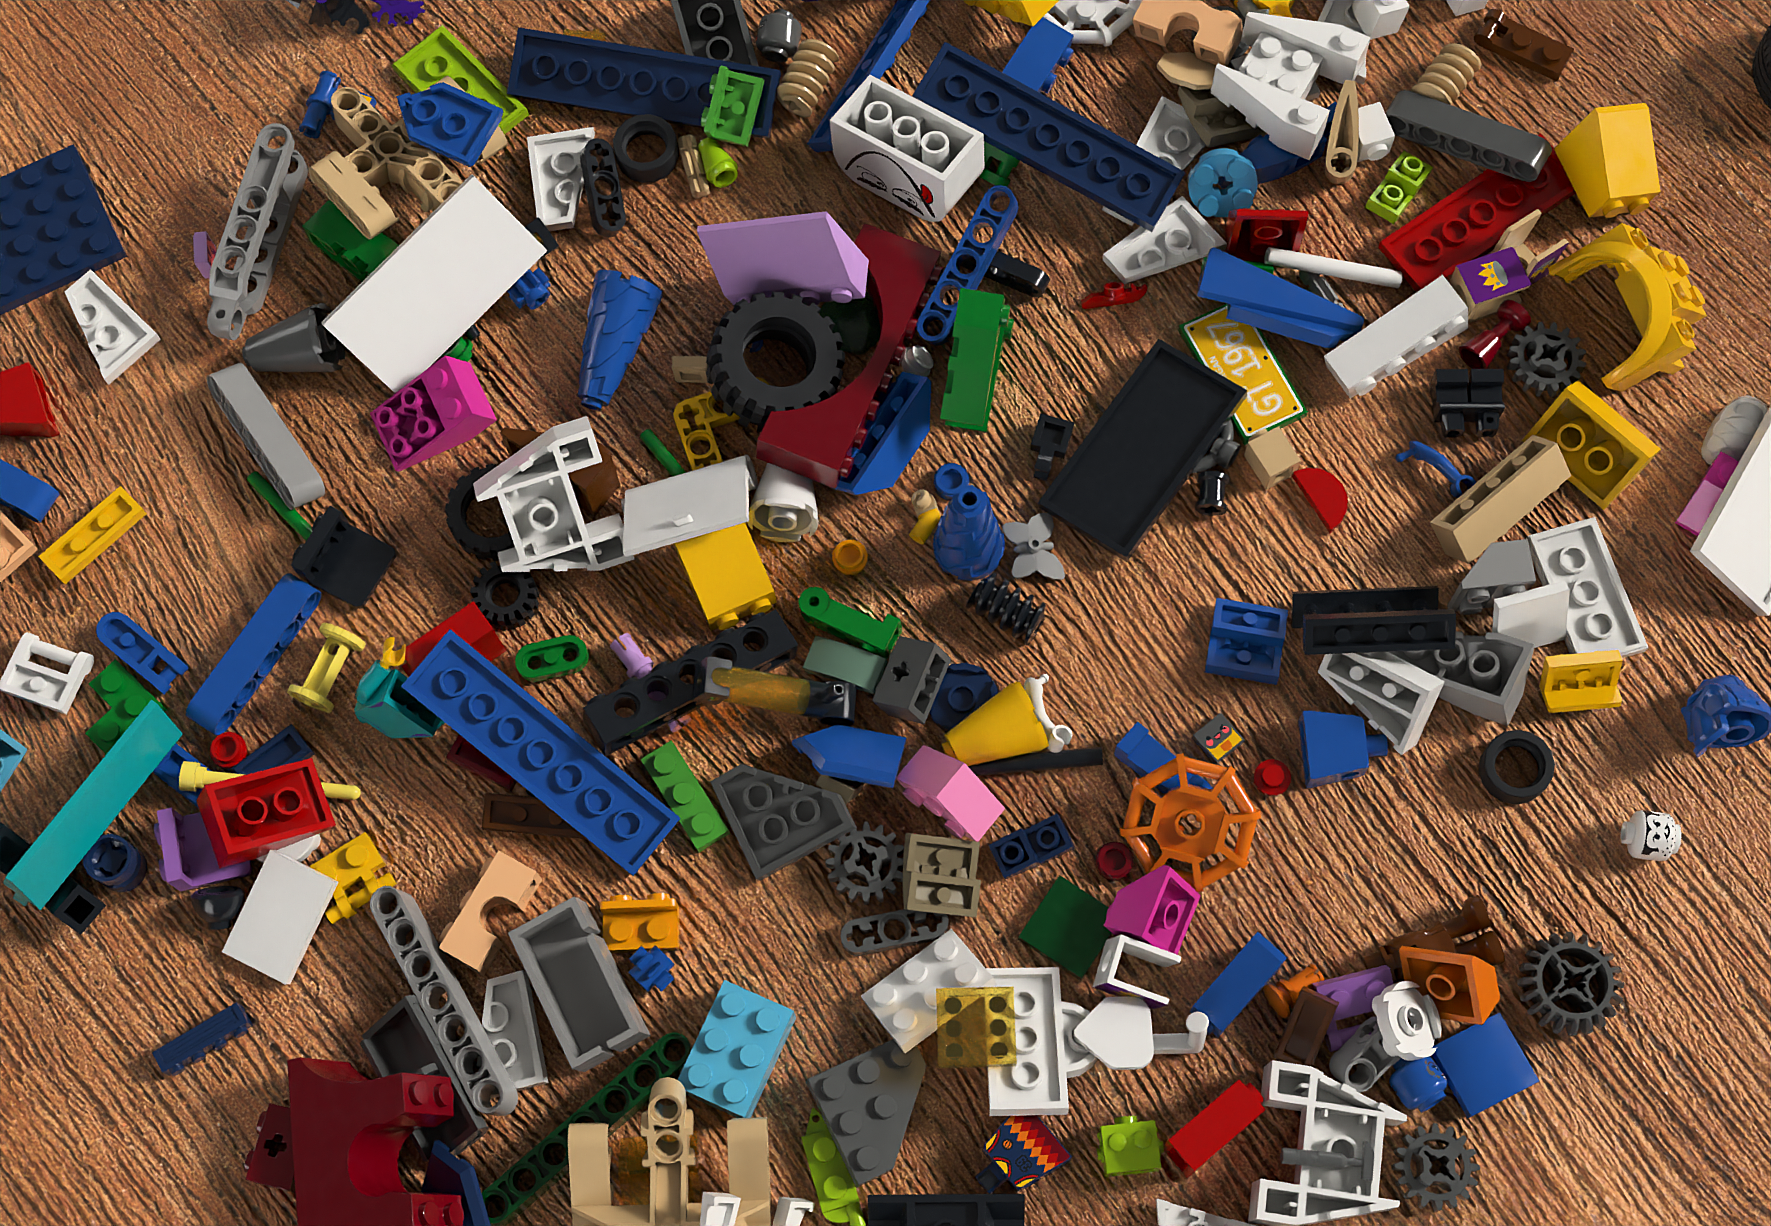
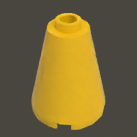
M1016 681L1012 684L1010 683L945 734L947 742L941 744L946 755L964 762L967 766L1041 751L1048 747L1049 744L1041 721H1037L1033 712L1035 708L1021 683Z

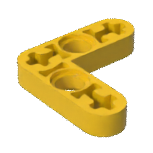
M756 377L760 381L768 384V382L764 379ZM711 391L681 401L673 412L674 421L692 471L703 468L708 463L713 465L723 462L711 429L739 420L740 418L735 413L732 416H728L726 413H717L713 409L716 401ZM691 411L695 415L694 419L698 430L691 432L687 419H684L685 412ZM705 440L711 445L710 450L704 455H696L691 451L694 442Z

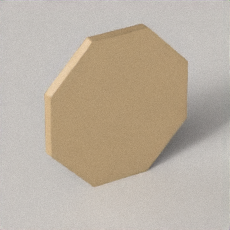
M1181 52L1165 53L1157 63L1156 68L1170 82L1179 84V87L1185 86L1194 90L1211 89L1216 65L1197 59L1194 53Z

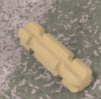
M691 134L681 136L677 142L692 196L694 198L706 197L709 195L710 190L695 136Z

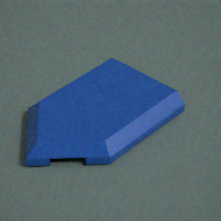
M444 82L432 85L430 89L412 95L409 92L396 96L407 134L411 141L468 167L476 163L501 122L503 109Z
M837 724L792 740V745L799 753H805L812 760V766L822 775L893 788L907 738Z

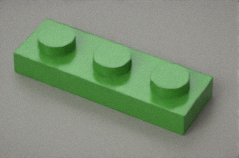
M672 740L640 759L671 810L681 818L679 823L698 853L730 834L729 829Z

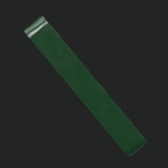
M677 1032L668 1033L661 1037L482 1192L487 1214L488 1205L493 1199L502 1197L505 1202L504 1212L499 1217L491 1218L488 1214L490 1224L492 1226H506L569 1172V1124L582 1123L589 1119L594 1120L595 1123L605 1122L609 1124V1138L649 1103L651 1088L656 1081L666 1077L678 1078L692 1050L689 1040ZM675 1043L683 1044L685 1046V1054L682 1059L674 1062L667 1060V1049ZM648 1068L655 1070L656 1078L652 1085L648 1087L638 1086L637 1076L642 1070ZM615 1094L624 1095L626 1097V1104L623 1110L618 1113L609 1112L607 1108L608 1100ZM555 1146H564L566 1156L563 1162L558 1165H550L548 1161L549 1151ZM527 1171L534 1172L536 1178L535 1185L528 1191H520L518 1187L519 1177Z

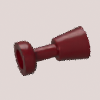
M1504 300L1497 310L1500 321L1491 330H1483L1461 345L1458 349L1461 359L1472 369H1487L1502 345L1500 340L1509 330L1521 332L1526 326L1530 325L1531 317L1523 306L1513 300Z

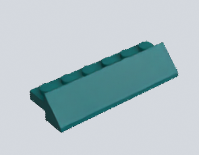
M151 700L5 877L3 884L15 892L13 899L23 906L30 902L39 910L45 906L183 735L156 702Z

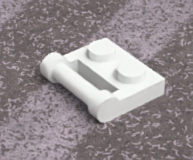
M26 632L21 637L0 680V691L67 715L85 675L93 667L94 656L82 651L77 654L40 641L37 635ZM37 654L69 665L71 668L68 674H64L28 660L30 656Z

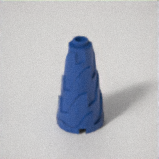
M599 270L595 274L587 311L588 324L582 345L583 358L577 396L582 399V406L600 411L602 406H609L629 363H632L643 334L648 332L663 296L662 290L654 284L633 275L630 276V279L620 278L622 272L613 270Z
M967 485L956 490L953 498L945 507L943 516L940 517L934 534L933 551L939 567L947 575L951 573L958 576V580L964 581L982 579L990 575L999 566V562L1004 555V533H1002L998 521L993 514L987 493L982 492L973 485Z

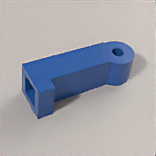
M1137 721L1116 745L1114 756L1143 777L1173 760L1176 756L1148 734L1149 730ZM1187 772L1188 784L1207 789L1212 788L1202 777ZM1179 774L1157 785L1156 788L1165 794L1170 789L1179 786Z

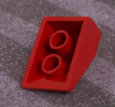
M1247 208L1231 210L1228 212L1225 226V242L1227 243L1225 252L1243 261L1265 263L1264 257L1268 247L1298 252L1308 221V211L1284 209L1251 210Z
M312 758L204 785L196 800L219 868L259 858L268 854L270 850L282 849L336 826Z

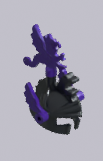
M302 0L286 1L299 9ZM315 0L316 3L308 22L310 25L316 23L318 27H323L324 25L332 27V22L338 20L341 26H345L349 18H355L359 22L358 34H361L363 29L370 24L367 13L363 12V8H360L355 0ZM372 0L381 5L379 11L372 13V17H377L378 23L385 12L389 14L388 24L393 23L394 26H397V22L394 19V14L400 13L402 18L408 16V21H405V24L409 25L413 23V19L418 17V14L425 13V9L420 8L424 4L422 0Z

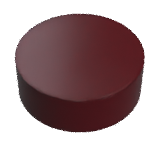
M1120 842L1104 844L1096 855V869L1103 878L1110 881H1118L1125 878L1133 866L1131 850Z

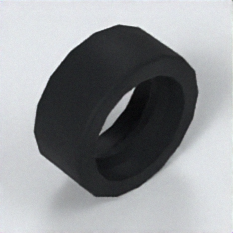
M651 114L636 115L625 120L617 129L613 138L616 162L622 173L634 181L648 183L663 179L672 172L679 159L676 134L671 125L658 116ZM651 134L659 136L666 143L665 152L658 159L651 162H636L627 155L626 148L628 144L641 135Z
M1512 730L1503 732L1492 739L1480 757L1478 771L1481 782L1490 795L1505 803L1522 804L1532 801L1547 788L1554 775L1555 762L1552 751L1543 739L1531 732ZM1514 746L1523 748L1531 753L1538 765V775L1535 781L1529 786L1522 788L1511 787L1503 782L1497 775L1494 767L1495 759L1500 751Z

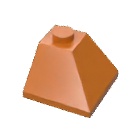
M1401 946L1399 949L1404 981L1416 983L1420 987L1415 989L1422 996L1429 995L1436 1005L1440 1019L1479 1025L1484 1024L1500 1000L1494 966L1472 955Z

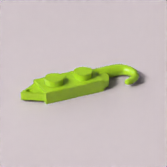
M812 1108L806 1134L801 1139L822 1214L832 1223L842 1224L849 1222L850 1226H866L857 1190L822 1115L815 1108ZM819 1116L820 1120L818 1122H814L813 1117Z

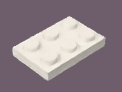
M950 929L862 994L861 998L902 1051L907 1053L957 1015H951L945 1011L944 1004L946 1000L957 998L962 1005L961 1012L997 984L988 970L957 934Z

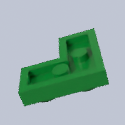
M115 659L88 684L112 708L85 734L107 754L151 700L156 702L164 712L167 709Z

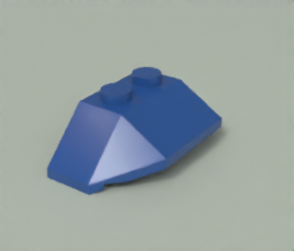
M902 372L896 377V381L891 383L887 394L880 393L878 401L881 404L877 416L873 422L867 421L864 428L868 432L864 444L860 450L854 449L851 455L854 458V463L847 478L841 476L836 487L837 490L859 495L893 487L930 431L931 381L928 377Z

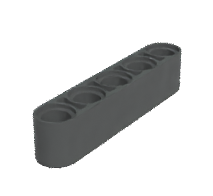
M1408 90L1399 91L1385 112L1394 135L1525 182H1533L1537 179L1552 152L1550 143L1540 136Z

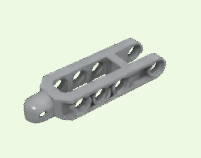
M280 123L266 125L257 136L210 269L209 295L213 301L207 316V325L210 333L219 338L236 340L242 331L246 316L255 314L262 309L308 175V166L303 156L294 150L295 142L290 130ZM282 136L285 138V143L280 148L271 149L268 147V142L273 137ZM291 161L297 162V170L287 174ZM249 199L252 201L255 209L247 208ZM269 220L278 222V226L273 232L265 233L270 223ZM248 226L244 240L236 238L237 231L241 227ZM258 250L268 252L264 261L254 263L259 255ZM237 256L234 269H226V262L230 258ZM248 280L257 281L255 290L247 293Z

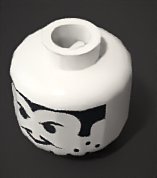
M1644 810L1636 811L1629 822L1624 821L1622 824L1621 843L1627 844L1628 852L1633 858L1666 861L1672 854H1676L1680 848L1681 827L1679 824H1675L1670 814Z

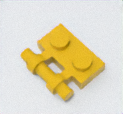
M366 832L309 866L339 882L331 899H335L337 904L325 911V915L331 924L344 917L349 919L357 914L356 909L368 903L378 888L383 886L393 887L397 884L390 872L378 879L376 878L374 873L386 866V863ZM364 880L366 886L348 897L345 891Z

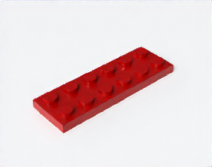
M1541 133L1537 135L1545 139V137ZM1551 145L1552 152L1537 179L1533 182L1521 181L1487 169L1380 241L1378 248L1392 265L1402 272V276L1411 287L1418 292L1441 275L1447 281L1451 279L1456 265L1488 254L1495 248L1505 230L1525 216L1539 209L1542 213L1540 217H1542L1576 194L1554 147Z

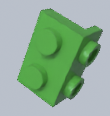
M720 66L718 74L714 73L710 82L709 93L713 94L710 107H705L702 113L701 127H704V133L712 139L748 147L764 80L733 72L728 67Z

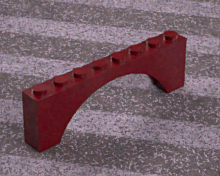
M866 223L863 224L854 243L869 260L866 289L873 300L879 320L880 339L872 358L852 383L830 398L799 409L771 411L757 439V459L835 489L841 476L847 478L854 463V458L851 455L855 448L859 450L862 448L868 432L864 427L868 420L872 422L875 420L881 404L878 401L881 392L887 394L894 376L890 372L894 365L900 366L906 352V347L903 344L906 338L913 339L917 330V314L919 311H923L931 296V293L928 291L931 285H937L944 267L939 266L941 251Z

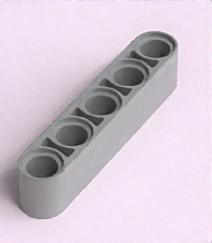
M240 362L207 375L208 388L213 398L286 506L292 510L325 495V487L319 473L244 364Z

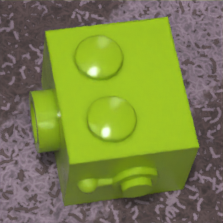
M1123 1116L1114 1118V1125L1100 1126L1099 1133L1097 1134L1100 1145L1096 1152L1097 1159L1103 1163L1105 1177L1158 1172L1162 1168L1160 1156L1161 1153H1164L1163 1142L1157 1137L1158 1128L1156 1127L1155 1120L1138 1122L1137 1116Z

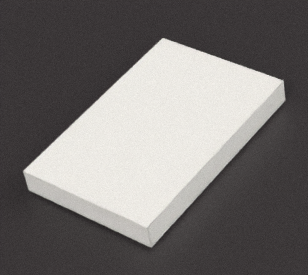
M270 850L222 952L285 985L291 984L339 882L276 850Z

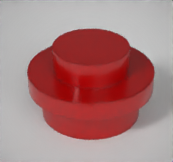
M225 732L218 735L210 746V756L213 762L219 767L226 769L233 768L245 759L247 755L245 740L234 732Z
M1268 759L1257 766L1253 780L1256 788L1262 794L1279 796L1288 789L1291 783V773L1283 762Z

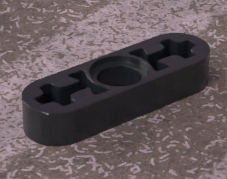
M595 138L588 141L582 149L580 163L592 226L599 235L613 237L625 225V209L613 148L607 141ZM593 150H596L597 155L603 156L599 166L597 158L590 155ZM602 180L607 182L611 188V194H599L594 186L595 181ZM606 212H608L609 219H615L612 226L609 225L607 220H602Z
M999 251L996 252L984 275L986 278L1035 298L1043 296L1050 282L1049 276L1041 269ZM967 258L962 261L960 266L973 272L976 267V260Z

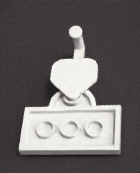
M1059 967L986 968L997 984L984 994L989 1116L1068 1115L1067 1078L1082 1075L1093 1067L1097 1059L1113 1070H1136L1146 1067L1152 1061L1154 1054H1196L1202 1051L1204 1047L1209 1020L1202 1012L1191 1013L1186 1019L1189 1033L1153 1034L1150 1009L1143 1000L1137 997H1107L1089 1012L1077 1004L1061 1002ZM993 997H1001L1005 1000L1006 1008L1002 1013L995 1014L989 1009V1001ZM994 1020L1005 1022L1007 1031L1003 1036L996 1037L991 1034L989 1028ZM995 1043H1003L1008 1049L1007 1056L1002 1060L994 1059L990 1053L991 1047Z

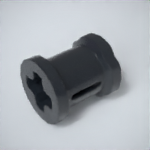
M1204 471L1198 474L1197 482L1200 484L1199 500L1195 502L1196 511L1209 516L1226 513L1227 505L1224 503L1225 487L1229 485L1230 479L1227 474L1219 471Z

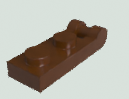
M1490 9L1484 18V26L1479 27L1474 35V41L1479 46L1555 81H1558L1574 51V48L1506 18V15L1498 9ZM1495 32L1504 34V38L1496 36Z

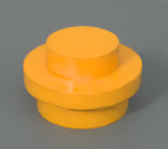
M856 540L842 541L833 550V565L842 574H857L867 565V550L863 544Z

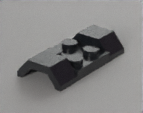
M1024 1194L868 1195V1226H1025Z

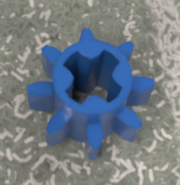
M537 268L534 272L528 269L511 286L512 288L508 290L509 298L519 309L526 304L531 310H534L544 304L549 298L550 292L547 288L551 286L548 282L550 279L540 268Z
M656 945L648 952L640 946L629 958L635 966L628 973L647 992L654 986L662 992L674 980L669 971L675 964Z

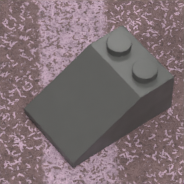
M671 0L686 55L758 66L740 0Z

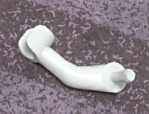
M1042 674L1039 679L1027 678L1024 682V689L1035 708L1033 712L1037 721H1041L1048 738L1049 746L1047 748L1053 753H1058L1064 745L1070 743L1072 731L1064 725L1055 726L1045 712L1042 699V685L1049 681V676Z

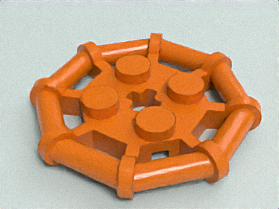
M1184 753L1176 754V758L1145 776L1134 778L1131 782L1133 789L1125 820L1119 830L1120 836L1126 838L1144 868L1145 875L1164 865L1169 858L1192 864L1193 873L1175 868L1172 869L1193 887L1196 892H1204V888L1239 868H1246L1249 864L1247 858L1258 819H1261V811L1255 808L1235 775L1236 769L1230 765L1223 767L1185 757ZM1187 772L1217 780V782L1211 789L1188 784ZM1179 774L1180 785L1170 789L1167 793L1159 795L1152 789ZM1224 787H1226L1240 812L1228 814L1223 802L1218 797V794ZM1147 797L1156 805L1151 823L1140 825L1139 822ZM1188 814L1196 815V821L1201 823L1200 828H1193L1191 833L1184 832V825L1179 823L1180 818H1187ZM1241 822L1235 848L1231 849L1225 844L1229 824ZM1152 834L1154 839L1157 840L1162 853L1156 860L1141 835ZM1220 852L1227 857L1201 872L1200 862L1211 854Z

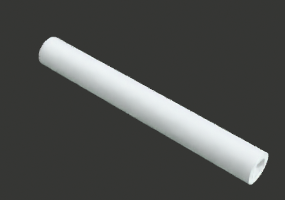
M1268 247L1265 252L1264 262L1269 265L1392 288H1399L1402 282V272L1274 247Z

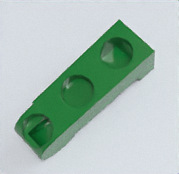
M809 587L800 594L798 600L799 608L803 619L807 623L887 660L902 632L901 619L887 613L882 623L830 599L827 592L819 587Z

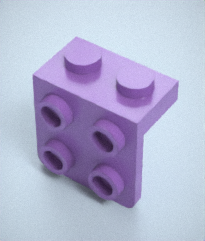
M172 807L157 811L158 823L154 824V834L158 845H162L163 858L159 860V870L162 879L181 892L246 877L251 874V860L219 868L201 812L182 816Z

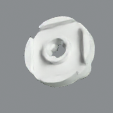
M1402 981L1384 988L1381 995L1375 996L1372 1000V1009L1377 1016L1378 1026L1383 1037L1382 1044L1384 1050L1391 1057L1399 1056L1407 1061L1431 1056L1437 1049V1047L1432 1048L1434 1041L1437 1038H1441L1442 1031L1440 1016L1434 1001L1429 995L1422 996L1415 989L1420 986L1412 981Z

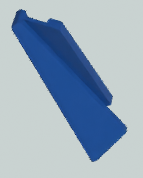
M1213 247L1209 250L1198 281L1197 296L1227 303L1226 319L1324 348H1334L1339 340L1345 342L1361 331L1364 324L1363 316L1218 248Z

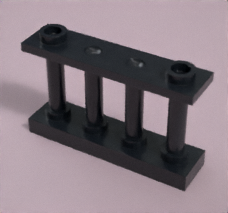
M1438 586L1292 592L1291 626L1292 628H1303V651L1305 655L1455 649L1456 613L1453 609L1438 610Z

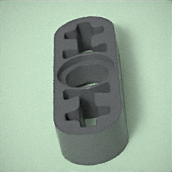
M903 909L853 919L847 922L841 930L842 946L849 954L862 956L933 942L947 932L948 916L947 914ZM928 914H933L935 919L942 920V923L937 924V931L930 932L928 926L918 927L916 931L919 936L911 937L912 929L908 917L915 916V924L924 923ZM898 920L904 924L906 932L902 938L890 940L885 936L884 927L889 921ZM878 924V936L882 943L874 944V936L864 938L863 945L860 947H856L854 941H847L848 937L853 936V929L860 928L862 934L873 933L871 925Z

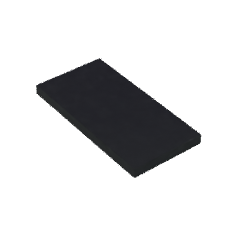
M1158 339L1038 502L1039 508L1127 562L1247 397V390Z

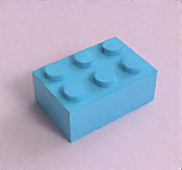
M724 980L678 1077V1081L685 1087L686 1095L736 1118H751L796 1020L794 1011Z

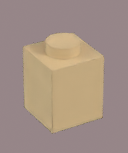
M1279 426L1270 431L1262 429L1249 438L1244 457L1266 490L1292 477L1293 472L1298 470L1301 460Z

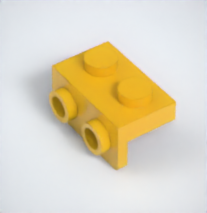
M1619 650L1545 656L1539 687L1548 712L1558 713L1620 707L1622 697L1617 683L1623 660Z

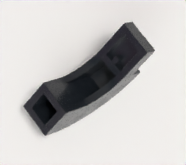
M0 822V871L8 875L32 844L2 822ZM72 875L66 878L45 904V907L54 916L80 935L106 906Z

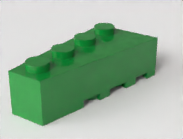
M328 200L302 226L312 244L361 283L399 246V244L383 233L370 240L367 239L331 200Z

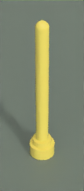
M183 761L179 775V789L196 792L198 788L203 789L204 785L245 774L207 771V767L200 766L199 762ZM321 782L327 798L356 800L361 794L360 789L355 785Z

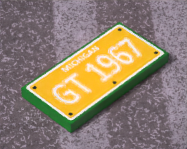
M1227 304L1179 325L1178 331L1196 361L1247 390V397L1231 418L1233 427L1245 446L1248 444L1249 438L1262 429L1270 431L1278 426L1281 429L1305 418L1308 411L1260 329L1226 319Z

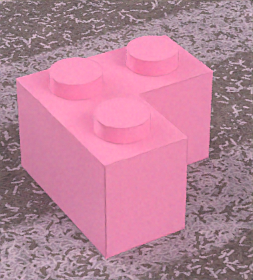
M925 745L918 750L896 777L905 788L903 795L914 805L920 807L924 804L933 814L938 817L942 816L946 820L944 827L958 839L965 836L978 842L1005 809L964 762Z

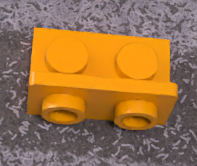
M669 894L647 895V900H632V896L614 895L610 896V901L600 902V910L603 913V939L611 953L636 952L640 946L648 952L654 945L661 951L679 950V905L676 899H669Z

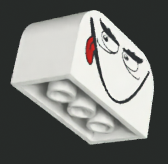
M872 75L865 79L829 120L834 157L845 174L865 189L926 221H941L984 170L983 133Z

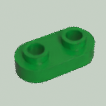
M566 635L523 646L516 655L515 665L519 674L525 680L539 682L581 671L588 662L589 653L585 643L579 637ZM569 652L577 653V657L573 661L565 660V656ZM540 660L541 666L538 669L533 670L529 668L531 662Z

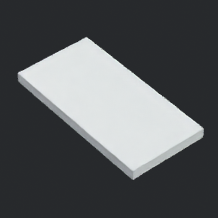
M471 174L321 323L394 393H397L427 370L547 250Z
M1771 405L1690 549V552L1757 616H1769L1771 613Z

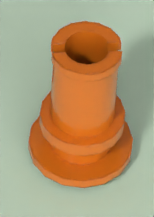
M1309 964L1305 969L1287 981L1285 979L1279 980L1276 983V987L1269 983L1263 987L1268 1003L1282 1018H1287L1290 1015L1289 1006L1294 1008L1303 986L1314 990L1312 983L1325 980L1320 971L1314 975L1313 972L1317 970L1314 964Z

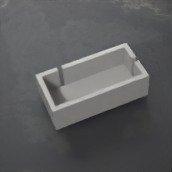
M574 896L508 932V935L571 1068L586 1072L613 1057L612 1050L622 1052L651 1035L605 940L596 935L600 933V930L587 903Z

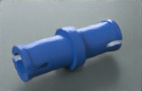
M322 71L320 73L314 93L309 95L306 101L308 108L299 126V131L309 138H319L326 116L330 115L332 111L331 97L341 83V78L330 71Z

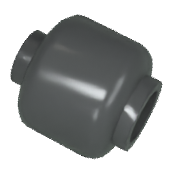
M777 9L774 13L765 14L759 23L756 47L765 59L778 63L786 62L788 58H792L798 51L802 26L797 19L793 18V14L787 10Z

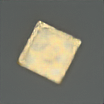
M1014 986L936 988L938 1068L1010 1067L1017 1065Z

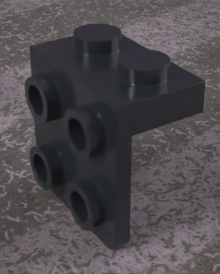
M329 506L326 512L319 515L315 520L312 533L305 544L302 543L295 550L291 566L302 580L356 609H361L366 605L386 574L397 553L392 546L350 525L341 511Z

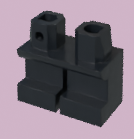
M1468 369L1435 370L1429 383L1434 422H1440L1444 438L1462 436L1465 431L1464 422H1475L1476 435L1479 437H1494L1499 427V418L1505 409V404L1502 402L1504 369H1471L1469 375Z

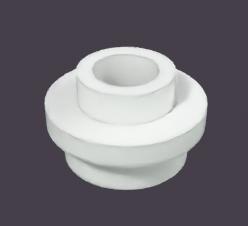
M915 345L906 348L901 365L907 373L927 377L930 374V369L933 367V359L925 348Z

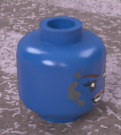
M1430 1056L1413 1061L1400 1058L1398 1062L1392 1065L1395 1072L1389 1078V1085L1408 1110L1419 1109L1423 1113L1447 1096L1444 1092L1447 1087V1079Z

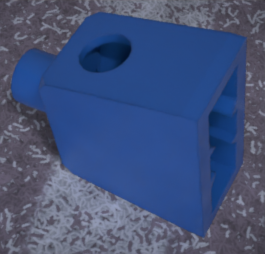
M1303 711L1298 720L1306 788L1361 777L1365 775L1369 768L1368 757L1387 756L1388 754L1386 735H1366L1364 719L1361 716Z

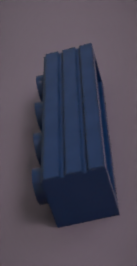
M236 1002L153 1051L152 1054L162 1073L168 1076H176L182 1073L188 1064L192 1062L198 1063L205 1059L206 1054L213 1049L217 1051L227 1045V1041L233 1037L240 1038L247 1034L248 1029L253 1024L244 1007Z

